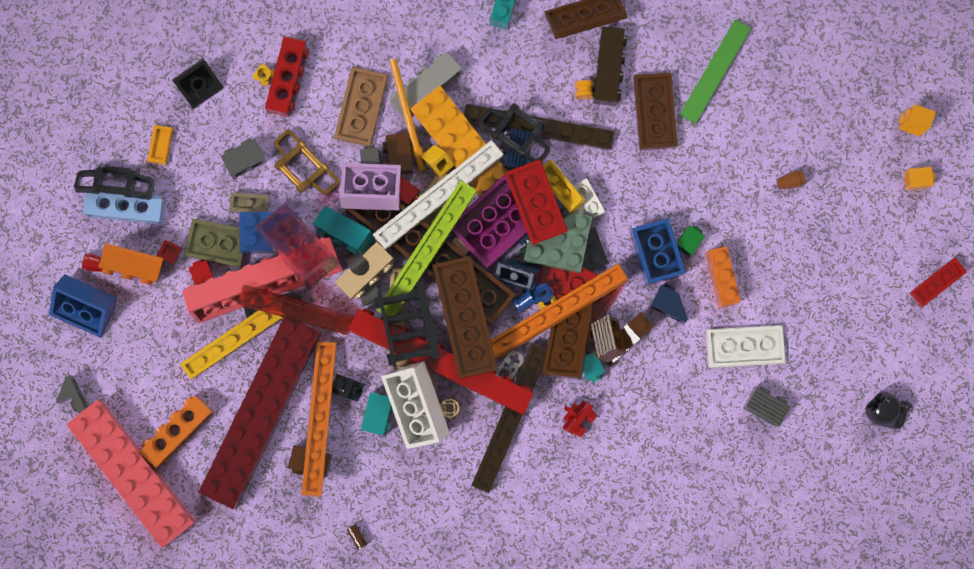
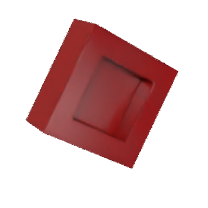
M164 240L156 257L163 258L164 261L175 266L183 248Z

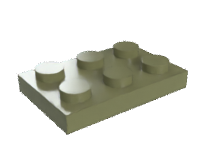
M192 218L184 256L241 268L244 254L239 253V228Z

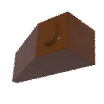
M642 312L621 330L625 351L631 348L654 327ZM619 357L606 362V364L610 367Z

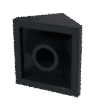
M204 58L172 79L193 109L224 88Z

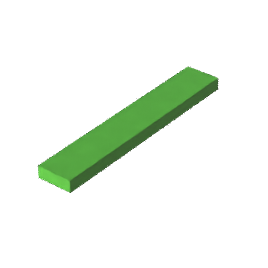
M736 19L734 20L679 116L696 124L750 32V27Z

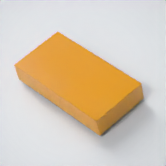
M154 125L147 162L167 165L173 127Z

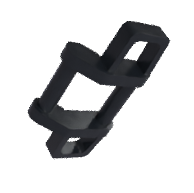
M515 103L511 105L506 115L493 108H489L478 122L479 127L490 134L492 138L502 141L518 152L517 154L530 162L539 159L543 162L550 153V147L539 138L545 123L541 120L537 121L519 109V106ZM491 115L502 119V122L495 131L484 125ZM515 116H518L534 127L532 134L522 146L504 134ZM536 142L545 149L538 159L527 154Z
M101 163L94 170L78 171L74 183V189L77 193L119 194L129 198L145 200L152 198L155 186L153 178L140 175V167L108 166L105 163ZM107 173L128 175L125 187L102 185ZM83 177H94L92 186H80L81 179ZM136 181L149 184L148 191H134Z

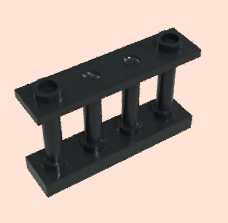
M416 283V289H413V292L382 298L381 290L377 291L378 297L374 299L376 308L381 309L390 351V354H386L388 365H393V369L398 370L396 362L423 356L431 357L432 362L440 361L424 283ZM413 299L415 301L419 300L420 308H417L416 311L386 317L385 305ZM419 318V320L423 319L424 327H421L419 330L390 335L388 324ZM419 337L427 338L428 345L423 349L394 354L392 343Z

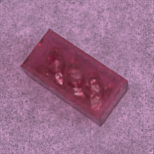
M286 202L255 226L263 240L307 289H310L338 266L334 255Z

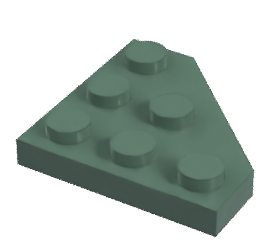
M572 213L564 218L568 232L535 245H531L529 240L524 262L581 273L592 216Z

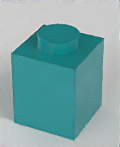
M593 352L585 357L583 375L586 381L591 380L592 383L602 379V374L605 373V370Z

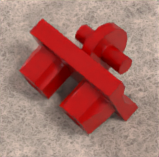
M583 400L579 406L576 403L571 408L565 406L563 409L567 414L563 419L567 422L562 428L572 435L575 434L582 437L586 431V428L581 425L582 421L586 419L591 423L597 417V414L592 409L593 406Z

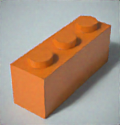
M727 246L708 250L705 256L718 308L739 304L741 300Z

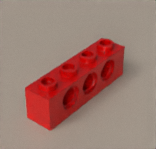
M283 37L265 104V110L268 113L289 117L290 112H294V96L299 93V77L304 75L305 66H303L304 59H308L310 48H307L306 41ZM296 56L298 59L295 63H289V58ZM292 74L293 78L290 81L283 80L284 76ZM287 92L288 96L285 99H280V93Z

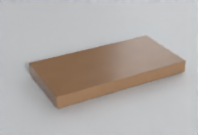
M352 66L334 139L362 146L372 145L389 77L388 74Z

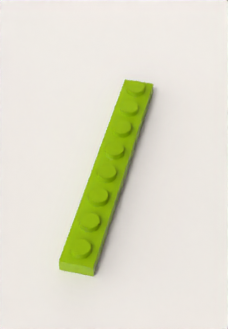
M460 180L384 298L413 291L416 283L419 282L478 190ZM405 301L385 305L386 317L397 315Z

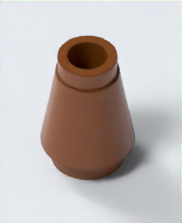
M797 169L776 179L779 190L801 188L802 185L806 184L803 171H797Z

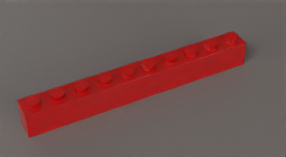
M366 308L363 311L358 309L348 330L389 350L382 316L379 319L373 316L374 312ZM388 324L390 335L409 332V329L399 325L397 328ZM419 337L392 343L394 353L399 354L423 349L428 345V342H426L427 338ZM437 343L440 361L432 362L431 357L427 358V356L409 359L414 363L425 361L428 370L524 415L534 394L530 392L532 388L524 384L518 386L513 383L514 380L505 375L501 378L495 375L496 371L459 379L453 351L451 350L449 353L443 350L444 346Z

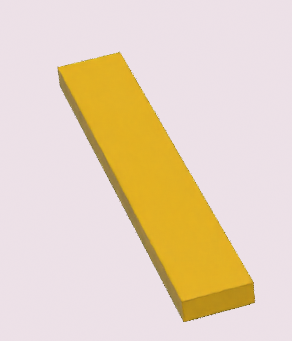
M275 298L180 363V366L191 380L287 314Z

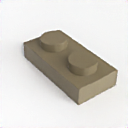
M231 192L229 211L233 213L269 212L270 196Z

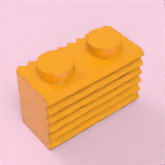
M917 104L911 108L907 107L905 112H901L897 122L900 123L898 129L920 137L931 128L936 112L935 110H928V108L925 109L920 105L917 106Z

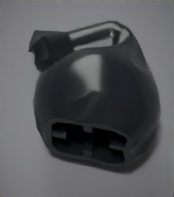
M880 392L866 405L865 411L867 417L874 424L885 428L900 429L904 426L907 413L912 408V405L909 402L899 401L891 393Z

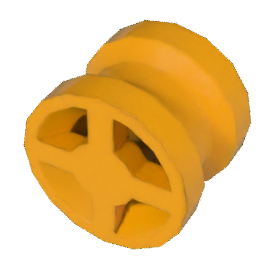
M576 81L575 88H577V92L575 93V98L592 99L594 97L592 92L593 81Z

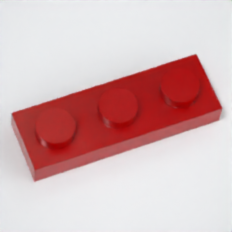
M954 257L909 293L920 307H924L966 274L967 271Z

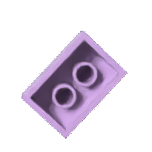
M342 163L341 208L399 210L401 165Z

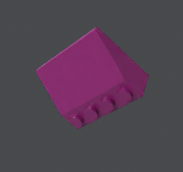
M505 174L465 210L452 230L486 269L527 233Z

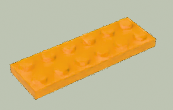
M438 86L410 108V111L440 149L447 154L455 168L486 145L441 86ZM498 160L469 183V185L478 190L476 194L480 197L508 171Z

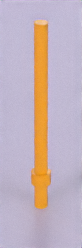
M391 59L389 62L412 145V156L415 157L418 171H423L426 169L421 158L424 153L422 147L419 146L397 59Z

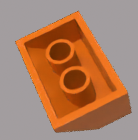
M105 243L99 269H102L104 274L113 276L114 273L122 274L121 278L132 281L133 278L141 279L140 283L152 285V282H157L163 258Z

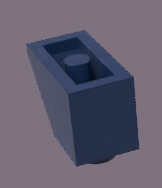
M665 284V286L661 285L649 307L685 324L687 316L679 293L675 292L676 289L668 284Z

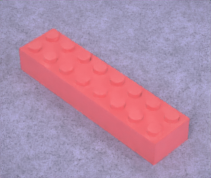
M330 237L327 239L321 238L313 244L301 245L291 252L285 251L277 257L265 258L255 265H246L241 270L227 272L219 278H210L205 283L199 285H191L186 290H183L182 293L188 312L199 324L342 272L343 269Z
M96 400L66 424L161 548L167 547L197 523L156 468L139 452L141 449L102 400Z

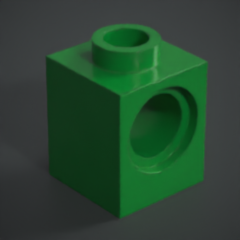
M689 225L677 242L678 250L691 257L705 237L702 234L703 231L696 226L691 227Z

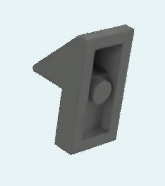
M68 375L64 379L56 403L62 404L72 399L70 404L73 410L80 414L88 405L74 376Z

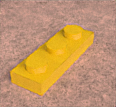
M549 160L543 167L553 193L570 213H574L586 200L553 160Z

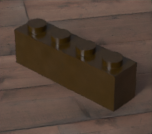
M602 26L593 104L616 106L617 101L621 100L622 90H618L619 83L623 81L624 73L620 69L621 65L625 63V53H622L623 46L626 47L627 35H624L625 29Z

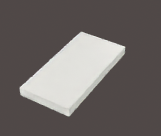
M783 325L705 330L708 368L786 364Z

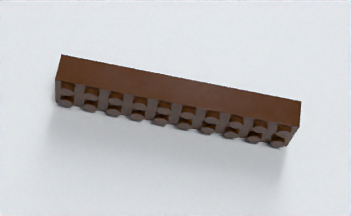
M400 203L399 210L343 209L375 233L406 209V207ZM424 221L420 222L391 247L409 260L430 226ZM446 239L424 274L436 282L433 269L434 264L468 256ZM472 260L486 323L492 327L515 298L516 294Z

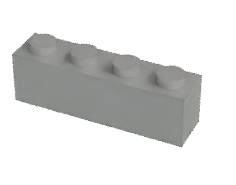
M447 52L435 57L434 63L431 66H425L419 72L420 75L417 78H412L405 84L404 89L409 108H412L438 86L444 89L462 73V68ZM396 91L391 96L390 104L404 119L398 92Z

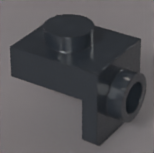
M336 374L332 393L358 402L362 395L364 384Z

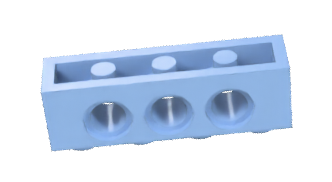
M86 193L83 214L93 218L163 225L166 202L156 195H152L150 200L129 198L119 194ZM106 200H109V201H110L109 207L106 208V209H103V208H102L103 202L106 201ZM125 202H128V203H129L128 209L125 210V211H122V210H121L122 204L125 203ZM144 204H147V211L141 213L140 207Z

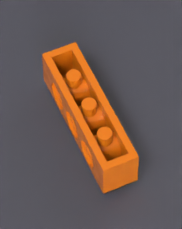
M199 396L188 397L183 403L184 407L180 411L176 410L169 417L170 421L166 425L162 424L155 431L156 435L152 439L148 438L141 445L142 449L139 452L155 468H160L214 413ZM189 411L194 413V419L191 422H188L185 418L186 413ZM175 425L180 427V433L177 436L172 434V428ZM161 439L166 441V447L163 450L158 448V442Z

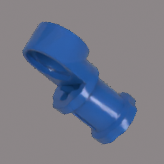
M543 283L531 291L527 290L522 296L514 298L513 302L516 308L523 313L526 311V308L533 304L549 302L554 295V290ZM547 290L546 294L541 297L542 293Z

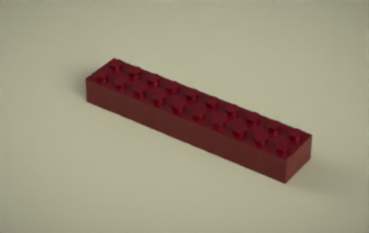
M284 316L198 493L233 510L238 508L317 345V341H319L322 335L321 332Z

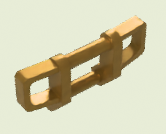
M286 129L274 141V145L283 156V158L275 163L274 168L277 171L280 170L297 187L296 190L299 193H303L313 186L323 195L328 196L340 184V179L329 169L330 167L326 163L323 164L307 148V144L301 141L290 129ZM290 135L298 145L286 155L279 146V143L286 136ZM301 152L318 168L303 182L287 167ZM327 172L335 182L327 190H323L315 182Z

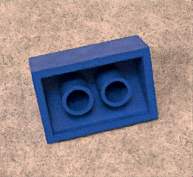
M64 274L53 286L49 315L101 338L115 310L117 297Z

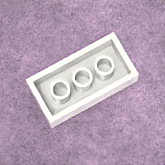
M425 361L398 367V370L392 369L382 375L386 392L407 449L440 442L450 434Z

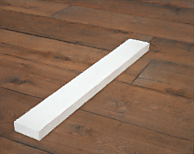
M491 140L375 232L373 237L387 250L446 203L460 180L467 184L471 183L501 159L504 154Z

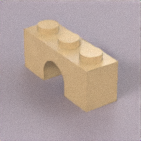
M378 242L363 254V257L369 263V270L366 274L358 276L348 269L335 281V284L351 300H358L365 293L364 289L368 285L373 286L379 280L378 276L382 272L386 273L393 267V258Z

